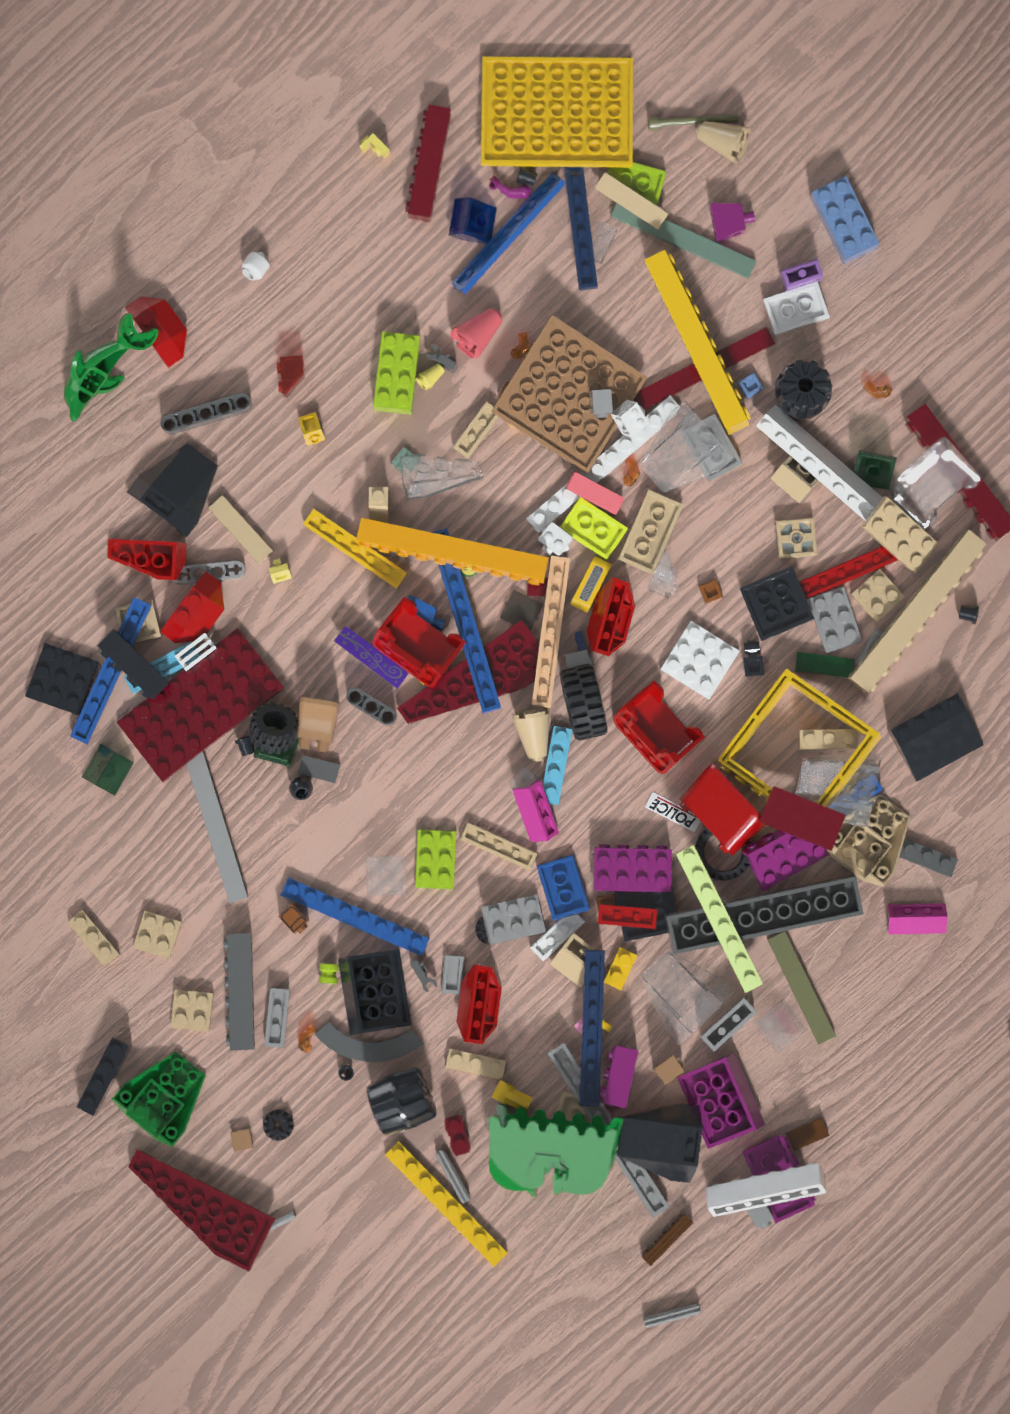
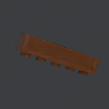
M680 1214L676 1218L677 1221L675 1223L672 1222L668 1226L669 1230L666 1233L662 1232L659 1236L660 1239L658 1241L655 1240L651 1244L652 1247L642 1253V1258L650 1266L693 1224L685 1214Z

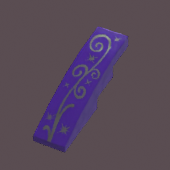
M346 626L343 627L334 639L335 643L397 689L409 674Z

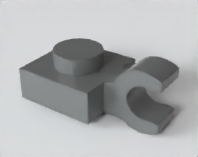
M432 344L431 348L436 353L434 355L426 353V357L436 361L443 368L454 374L458 368L457 363H455L456 360L448 354L446 356L440 354L438 346Z
M415 960L410 963L421 981L424 991L429 992L426 987L428 982H432L435 987L438 986L434 979L426 976L425 973L428 970L423 962L419 963Z

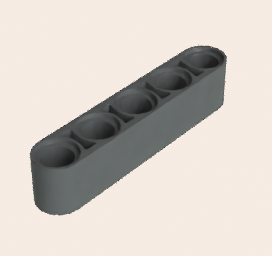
M238 393L166 415L161 419L160 425L166 434L174 435L250 411L252 402L246 393ZM246 399L248 403L244 407H239V400ZM222 405H229L227 412H220ZM204 410L211 411V415L208 418L202 417ZM190 415L193 417L192 422L184 423L185 416ZM168 421L175 422L172 429L165 428Z

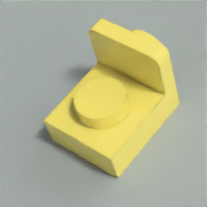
M374 133L371 136L367 135L360 142V149L363 153L372 146L371 150L378 157L381 155L385 159L390 154L389 149Z

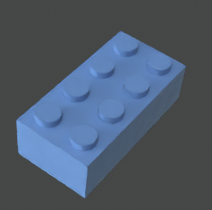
M846 176L811 193L810 199L843 264L878 248L879 241Z

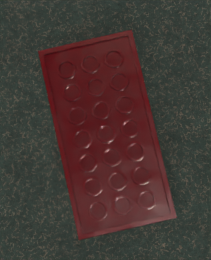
M238 628L216 644L217 648L187 671L184 669L171 679L169 684L154 700L151 698L145 699L116 722L163 783L249 717L254 710H257V707L263 706V704L285 689Z

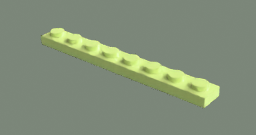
M694 845L675 853L744 992L747 993L762 985L763 983Z

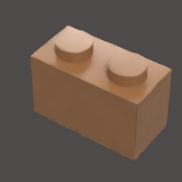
M671 1055L653 1069L666 1085L685 1072L683 1070L685 1065L679 1056L674 1057Z

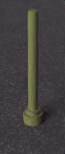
M727 114L669 119L648 116L649 131H657V129L664 126L702 124L704 121L716 123L739 121V115Z

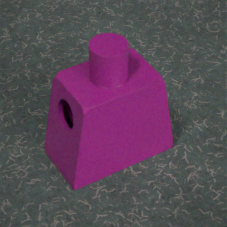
M740 203L710 204V214L716 243L744 234L746 230L745 224L755 222L754 211L743 213Z

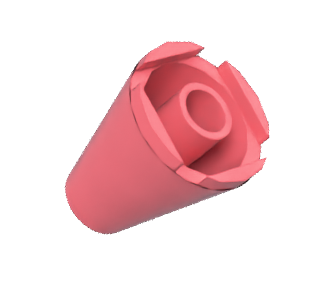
M490 308L451 330V338L453 341L455 339L458 341L457 347L471 359L475 356V359H477L502 324V314L497 309L493 310Z

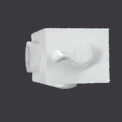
M626 400L611 413L622 435L634 437L649 424L644 415L643 408L637 402Z
M553 522L548 527H544L541 531L542 535L538 537V543L543 546L541 549L548 555L554 554L558 557L563 556V553L570 549V544L573 541V537Z

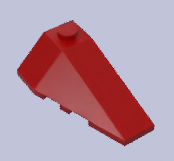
M108 539L107 558L158 580H177L186 563L187 543Z

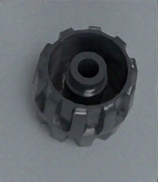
M800 359L791 365H787L779 374L775 384V399L780 409L785 414L793 416L794 420L800 421L801 419L816 417L827 407L832 396L830 374L827 369H822L819 366V362L814 360L804 362L803 359Z
M418 1067L390 1074L367 1086V1097L371 1111L379 1129L384 1135H392L410 1130L435 1118L437 1115L436 1105L433 1101L432 1093L428 1090L427 1080L424 1079L423 1073Z

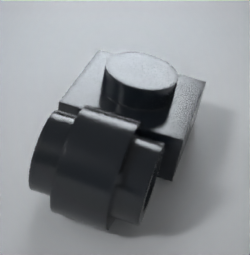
M747 640L746 643H743L744 654H748L750 657L743 658L745 677L765 675L763 656H756V653H760L759 641Z

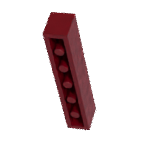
M428 105V110H424L422 121H425V126L420 129L419 139L422 142L421 147L417 146L416 150L418 163L417 165L414 164L412 176H415L414 183H410L409 186L411 200L406 202L405 208L409 219L431 222L450 124L451 108Z

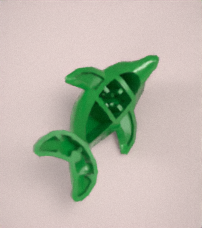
M126 313L121 317L118 324L117 341L102 345L85 356L81 354L80 350L75 352L71 361L70 374L64 387V401L69 408V416L73 422L80 417L85 406L97 394L108 393L118 388L124 381V375L110 376L114 366L128 350H145L151 347L158 336L157 329L137 333L133 325L132 314Z

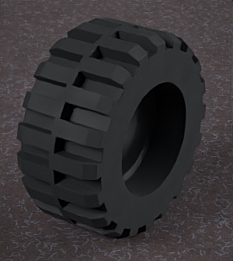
M584 664L563 669L560 672V680L575 739L581 741L605 735L608 732L606 716L593 666Z

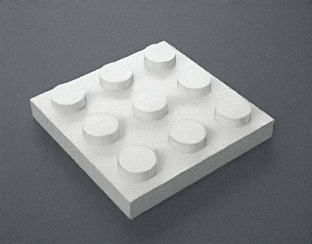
M690 621L660 670L709 700L740 651Z

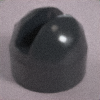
M342 1065L338 1070V1076L344 1081H349L354 1076V1070L349 1065ZM346 1067H347L348 1070H347L345 1076L343 1077L342 1074H343L344 1070H345Z

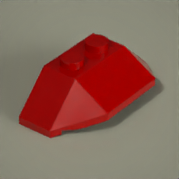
M139 297L124 307L128 313L132 314L134 322L142 332L149 331L150 329L158 330V336L152 347L168 369L184 358L187 328L166 299Z
M206 571L170 616L160 632L175 644L195 641L204 633L207 634L225 610L222 583Z
M612 577L596 595L586 631L592 651L610 656L625 644L635 610L630 583Z
M473 965L461 982L456 1022L464 1042L483 1044L485 1039L497 1027L502 987L494 973L493 967Z

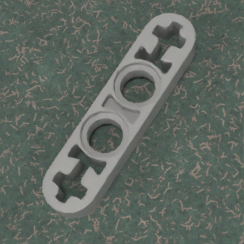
M240 561L184 566L181 572L182 574H188L187 570L191 569L190 576L192 579L188 580V576H183L182 580L179 581L177 578V580L173 581L179 585L197 583L199 579H196L193 574L198 568L202 569L204 573L207 571L219 581L240 579L245 575L246 569ZM229 565L228 569H234L235 565H238L239 568H242V571H239L238 575L235 572H229L230 576H226L225 566ZM215 567L223 569V574L220 577L213 575L212 572Z

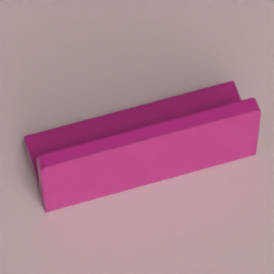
M534 781L524 788L513 789V794L530 841H548L557 835L559 831L541 781Z
M946 903L888 904L887 906L889 919L888 934L946 933L948 919Z

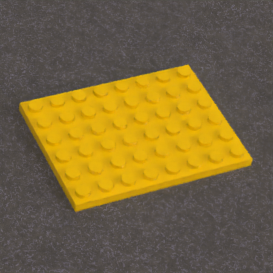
M483 57L481 166L632 167L633 58Z

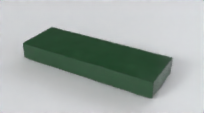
M797 652L795 671L848 678L854 669L855 659Z

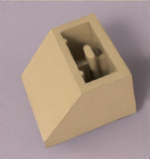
M573 933L550 965L581 987L584 984L585 949H595Z

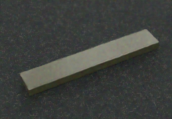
M784 931L768 939V943L817 1044L819 1045L836 1037L786 932Z

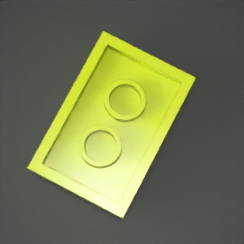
M582 497L579 498L560 526L574 540L606 561L628 530L627 527Z

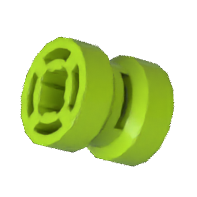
M319 964V970L322 973L319 976L318 983L337 984L338 978L335 972L338 971L339 965Z

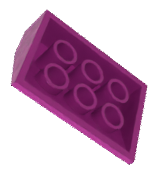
M735 1053L677 1077L688 1104L700 1106L703 1126L702 1136L708 1149L766 1125Z

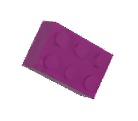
M615 1045L614 1049L610 1048L608 1060H611L610 1068L606 1067L604 1079H607L606 1087L602 1086L600 1098L603 1099V1103L626 1108L638 1050Z

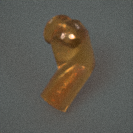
M527 333L518 334L519 344L510 352L514 359H521L529 351Z
M868 381L863 386L875 399L887 398L892 393L890 385L876 387L871 381Z
M631 458L625 461L629 471L623 478V483L627 486H633L640 475L635 459Z
M311 1023L298 1035V1047L304 1053L311 1051L312 1046L309 1037L317 1030Z

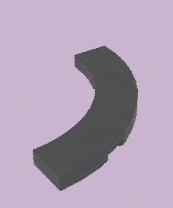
M330 1022L315 1034L323 1044L336 1053L347 1058L365 1062H381L407 1055L424 1044L412 1029L397 1038L384 1042L355 1040L341 1033Z

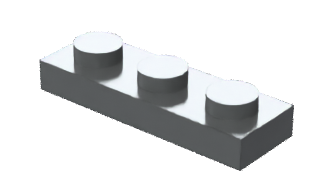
M904 839L899 858L950 878L958 861L956 858L908 839Z

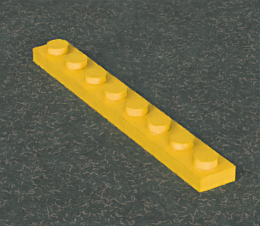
M400 1141L385 1154L493 1267L508 1253Z

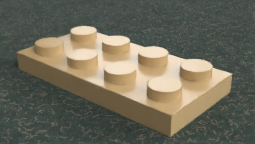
M648 490L618 560L654 575L683 508V504Z
M885 496L861 526L915 574L939 544Z

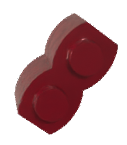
M457 1114L445 1118V1129L451 1137L450 1146L454 1155L459 1156L469 1153L471 1144L468 1136L464 1133L465 1123L461 1115Z

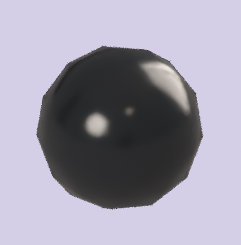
M303 776L294 778L289 785L291 796L297 800H306L313 791L312 782Z

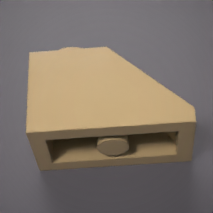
M369 487L370 520L389 523L388 487Z

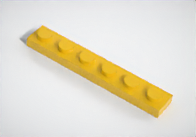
M315 509L311 511L303 523V526L395 589H398L408 574L372 548H361L357 544L356 537Z

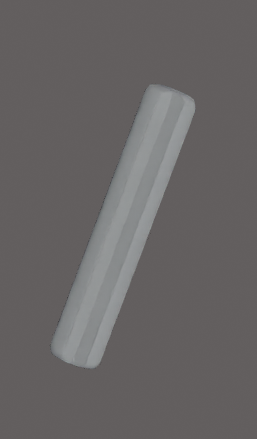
M442 1149L436 1152V1157L462 1203L469 1201L471 1197L446 1151Z
M698 1303L644 1317L645 1327L649 1328L700 1314V1306Z

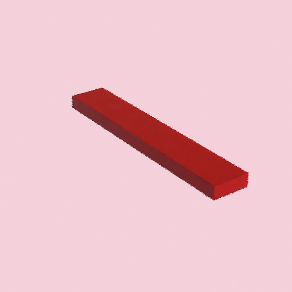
M882 546L800 581L806 598L809 599L898 560Z

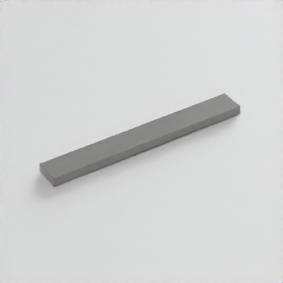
M204 752L191 760L187 767L228 901L232 903L248 898L206 758Z

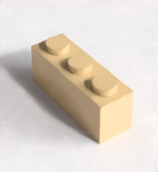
M854 729L798 731V751L856 750L858 747V732Z

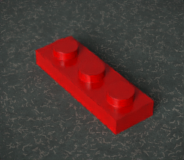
M599 904L598 924L656 929L657 909Z

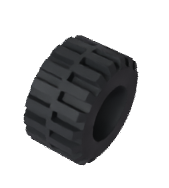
M271 702L270 705L265 703L263 707L259 706L257 710H254L248 736L256 749L260 748V751L263 753L266 751L268 754L275 753L277 755L281 751L285 753L293 747L298 733L299 719L295 717L296 713L294 711H290V707H284V704L281 703L277 705L276 702ZM270 726H271V727H276V728H278V729H280V730H272V729H269L268 727H270Z

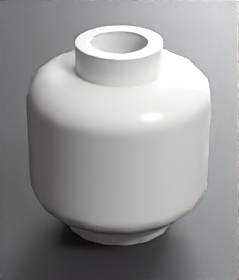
M251 252L242 263V272L245 277L250 280H259L264 276L270 267L267 260L268 257L264 253Z

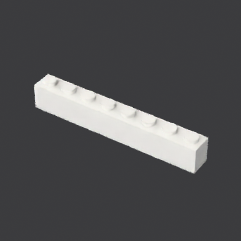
M777 405L773 406L757 424L761 431L864 520L868 518L881 501L882 497L785 414Z

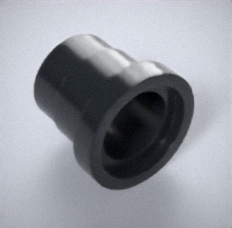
M521 166L516 183L520 184L522 182L533 186L538 173L526 168V166Z
M961 605L959 619L976 625L979 606Z
M249 736L235 740V744H238L242 756L255 753L254 744L250 742Z

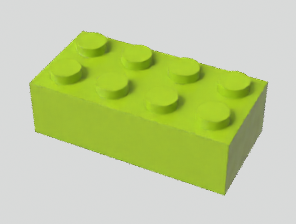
M382 332L373 405L374 411L412 415L421 343L420 336Z

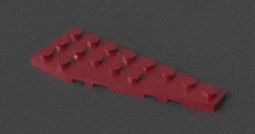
M522 620L483 647L498 697L523 690L535 682L540 644ZM465 659L444 674L434 687L427 686L397 708L407 724L479 703L467 660Z
M137 1149L128 1166L135 1175L193 1231L214 1255L250 1272L276 1218Z

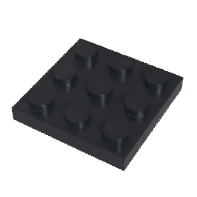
M793 566L739 588L761 641H765L815 619Z
M44 643L25 697L79 716L99 662Z
M672 882L671 892L614 891L617 906L657 909L656 929L621 926L624 942L668 933L664 914L678 912Z

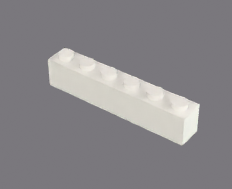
M810 1163L798 1168L791 1167L780 1172L773 1171L766 1175H754L747 1179H736L729 1183H718L706 1187L707 1205L713 1217L826 1193L824 1172L819 1163Z

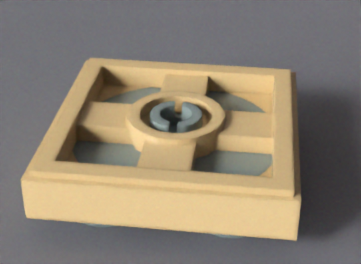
M814 517L775 522L779 559L818 555Z

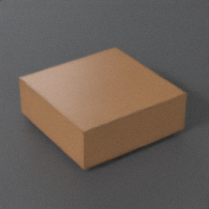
M250 1129L230 1132L234 1152L253 1148Z

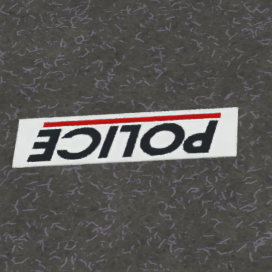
M652 792L645 808L693 832L696 831L700 820L690 811L686 813L680 805Z

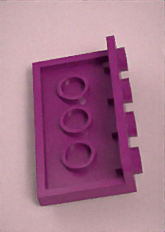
M779 830L765 834L761 840L747 844L746 848L742 850L743 855L748 858L762 891L773 887L829 855L826 849Z
M599 844L598 848H594V891L671 892L672 849H668V846H656V849H648V845H637V849H629V845H618V848H610V845Z
M782 1134L742 1152L753 1176L766 1175L773 1171L780 1172L791 1167L798 1168L797 1166L800 1165L796 1155H791L789 1148L792 1146L788 1137H783ZM814 1195L767 1205L774 1218V1222L778 1223L810 1207H814V1201L817 1200Z

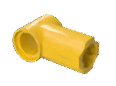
M499 1080L491 1096L501 1103L509 1104L516 1109L522 1106L526 1110L533 1099L502 1080Z

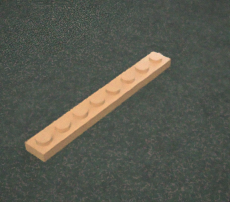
M551 556L531 705L534 707L551 709L570 558Z

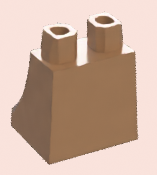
M300 697L299 728L297 734L300 749L310 750L311 740L318 741L317 751L328 752L330 743L333 742L340 709L339 703Z

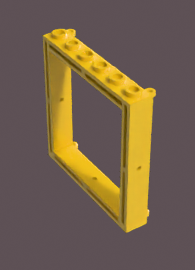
M786 668L717 760L721 765L719 768L727 774L733 773L739 783L742 785L747 783L751 786L750 790L758 796L764 795L767 798L765 800L767 802L772 787L734 760L791 685L865 737L816 802L829 808L881 739V735Z

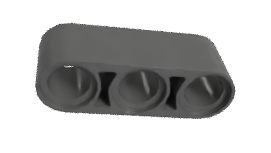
M351 688L347 692L348 702L358 710L385 726H392L396 723L397 715L387 705L359 688ZM354 692H358L361 695L360 700L357 702H353L350 699L351 694ZM368 703H376L377 709L374 712H369L367 710ZM387 712L393 714V719L390 722L383 720V715Z

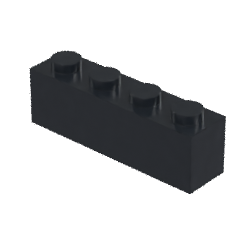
M115 629L97 645L100 648L98 652L105 659L109 657L114 662L112 666L118 672L123 670L128 675L126 679L133 686L137 684L141 688L139 692L147 700L149 698L154 700L169 684Z
M112 1037L76 1106L78 1109L92 1116L97 1115L132 1047L131 1045Z

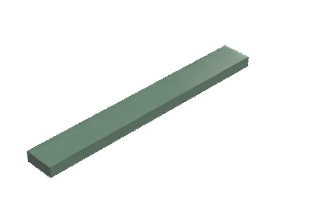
M618 203L611 214V218L746 279H749L756 264V260L667 220H664L659 230H657Z

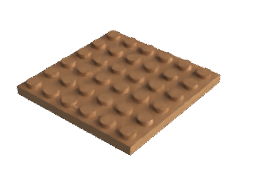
M551 315L491 412L587 474L617 427L611 413L605 418H596V415H591L589 392L592 390L611 389L612 408L614 411L626 400L633 401L648 377Z

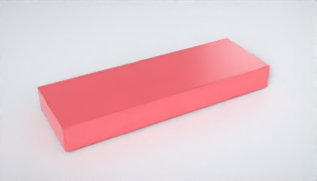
M573 472L565 488L614 515L617 514L625 499L576 472Z

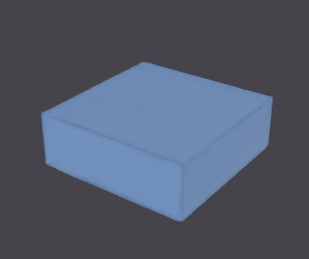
M754 372L737 383L747 399L764 389Z

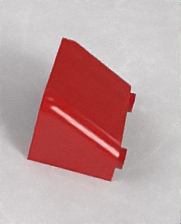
M403 597L379 627L372 640V644L378 651L423 684L434 687L464 647L466 641L456 633H451L448 636L442 634L416 615L418 610L415 602Z
M654 680L613 717V722L658 773L665 774L695 748L705 736L698 727L689 726L686 728L662 701L664 689Z
M710 764L679 799L681 802L679 804L686 813L688 811L693 813L718 839L720 843L718 847L724 854L728 852L733 856L766 826L759 823L761 814L713 764Z

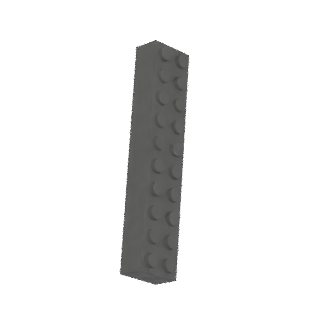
M853 874L722 902L741 940L864 914L857 879ZM702 907L664 914L671 950L674 955L721 945Z

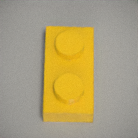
M620 947L604 983L622 990L638 955Z

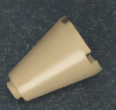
M709 121L700 123L696 129L697 138L736 164L738 163L736 159H741L749 143V139H746L747 133L751 134L750 128L746 126Z
M537 708L512 714L513 722L528 759H532V762L544 760L543 757L547 756L549 708H542L541 712H538Z

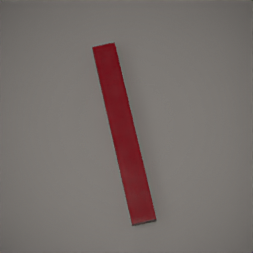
M767 327L715 352L716 356H721L726 367L725 369L775 345V342ZM693 363L639 390L633 401L637 402L645 410L667 399L669 396H673L701 382L702 379Z

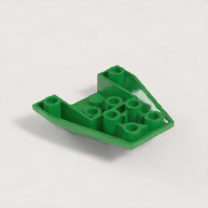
M174 1052L124 1083L112 1100L126 1117L150 1136L173 1147L185 1133L206 1075L180 1054Z

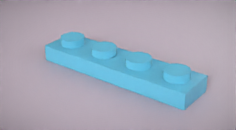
M192 641L156 659L150 664L164 678L183 669L175 655L190 645ZM195 646L180 656L182 660L196 650ZM199 653L186 661L185 664L189 665L200 656ZM128 675L124 676L132 694L141 690L137 684L133 686L126 679Z
M553 727L543 781V789L549 804L559 805L572 729Z

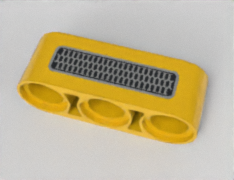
M595 556L570 605L588 613L612 564Z

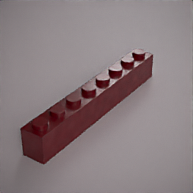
M924 404L907 416L905 419L907 429L911 433L914 432L918 437L916 439L918 444L922 448L925 447L927 449L930 460L940 466V473L944 478H949L952 482V489L957 494H961L964 498L962 500L964 505L968 509L971 508L973 510L976 521L979 524H983L987 529L985 532L988 537L997 542L1010 532V515L928 406Z

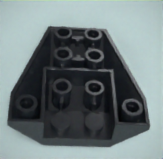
M187 443L140 475L128 489L127 493L167 521L185 537H188L199 523L218 465Z
M679 1103L622 1117L623 1123L619 1135L618 1157L670 1181L691 1182L698 1167L703 1130L699 1105Z

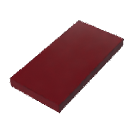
M773 786L759 823L832 852L846 814Z

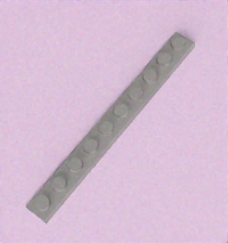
M562 1043L547 1054L579 1102L581 1069L566 1045ZM600 1099L599 1107L581 1106L590 1121H592L595 1115H600L603 1117L606 1125L611 1124L613 1118ZM616 1151L615 1160L651 1216L654 1218L669 1208V1205L647 1171L636 1164L618 1157Z

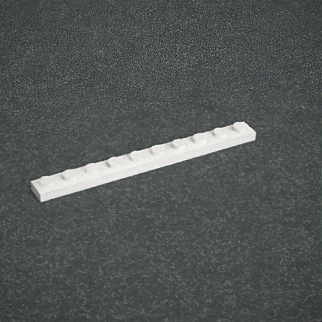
M669 396L646 416L649 422L646 427L634 437L623 435L596 459L587 474L583 471L579 474L598 484L680 414L683 409ZM567 484L526 518L538 534L541 533L544 527H548L551 522L555 521L579 500L580 496L565 489Z

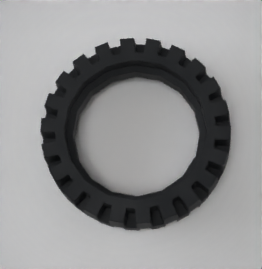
M705 829L699 835L695 849L709 877L724 881L741 875L749 865L748 858L743 855V852L740 862L730 870L720 871L707 863L704 848L709 838L714 835L708 829ZM750 840L741 848L742 850L746 848V845L750 843Z

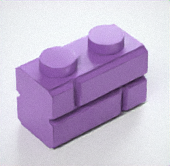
M818 259L809 261V263L806 262L781 270L780 278L786 292L822 281L823 273Z

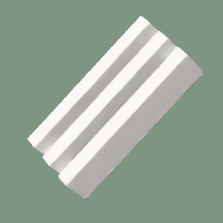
M204 633L175 655V658L187 671L217 647L207 634ZM205 638L206 642L182 660L180 656ZM207 645L211 646L210 649H208L205 653H203L189 665L185 664L186 661H188L190 658H192L194 655H196L198 652L204 649Z

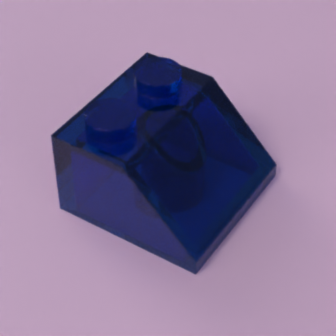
M471 197L454 199L449 236L462 241L487 244L492 239L497 208Z

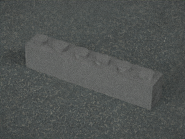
M252 933L227 934V938H224V949L228 950V957H225L224 964L225 969H228V977H225V988H229V996L225 997L226 1008H229V1015L226 1016V1027H229L230 1035H226V1045L230 1047V1051L255 1050Z

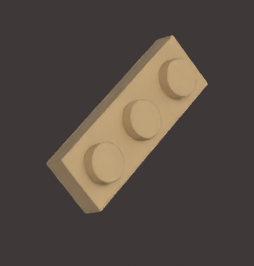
M488 402L484 404L453 446L454 450L468 460L499 419L498 416L491 412L493 406Z
M81 910L68 921V924L103 966L109 964L119 955V952L84 910Z
M449 1049L445 1068L502 1080L506 1061Z

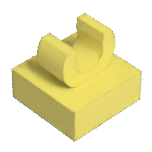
M280 558L273 560L274 567L269 568L273 584L291 579L287 563L282 564Z

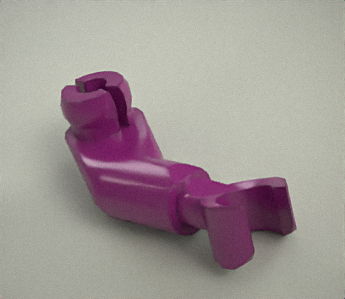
M496 176L490 178L489 188L491 190L498 188L499 192L510 199L527 198L531 192L529 185L511 188L506 184L500 183Z

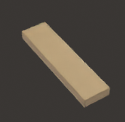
M607 173L603 174L595 187L596 190L657 230H659L668 216L667 212Z
M223 495L209 507V510L259 565L273 553V550Z
M467 822L460 837V840L529 871L538 854L470 822Z

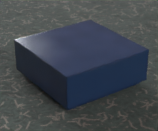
M582 631L575 632L574 637L578 651L587 650Z

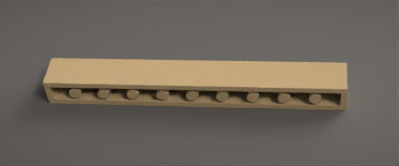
M965 530L848 676L847 679L863 693L873 692L879 685L877 681L881 676L884 678L891 670L889 666L893 661L896 663L901 658V651L904 647L908 648L913 643V636L916 632L920 633L926 626L924 622L928 617L932 618L938 611L936 607L940 602L944 603L950 596L948 592L951 588H956L961 582L960 577L963 573L967 574L973 567L972 562L975 558L979 559L985 552L983 548L986 546V543L970 530Z

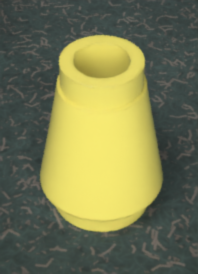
M437 363L419 373L416 381L422 389H431L444 373V369Z

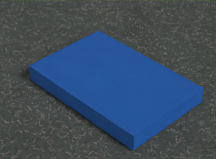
M573 855L536 866L553 921L590 910Z

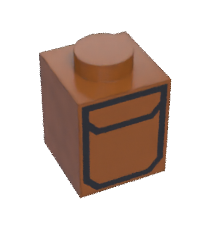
M291 904L278 916L294 934L297 932L301 934L308 928L307 923L309 920L294 904Z

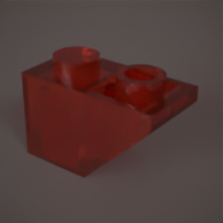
M303 355L280 357V362L277 363V373L281 374V381H278L279 393L282 392L284 398H288L305 378Z

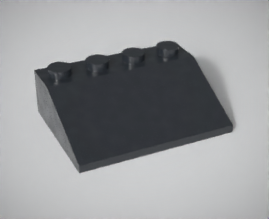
M958 693L888 731L916 782L983 746V742L970 714Z
M399 949L338 959L350 1035L411 1026Z

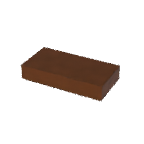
M822 1118L786 1132L793 1151L829 1136Z

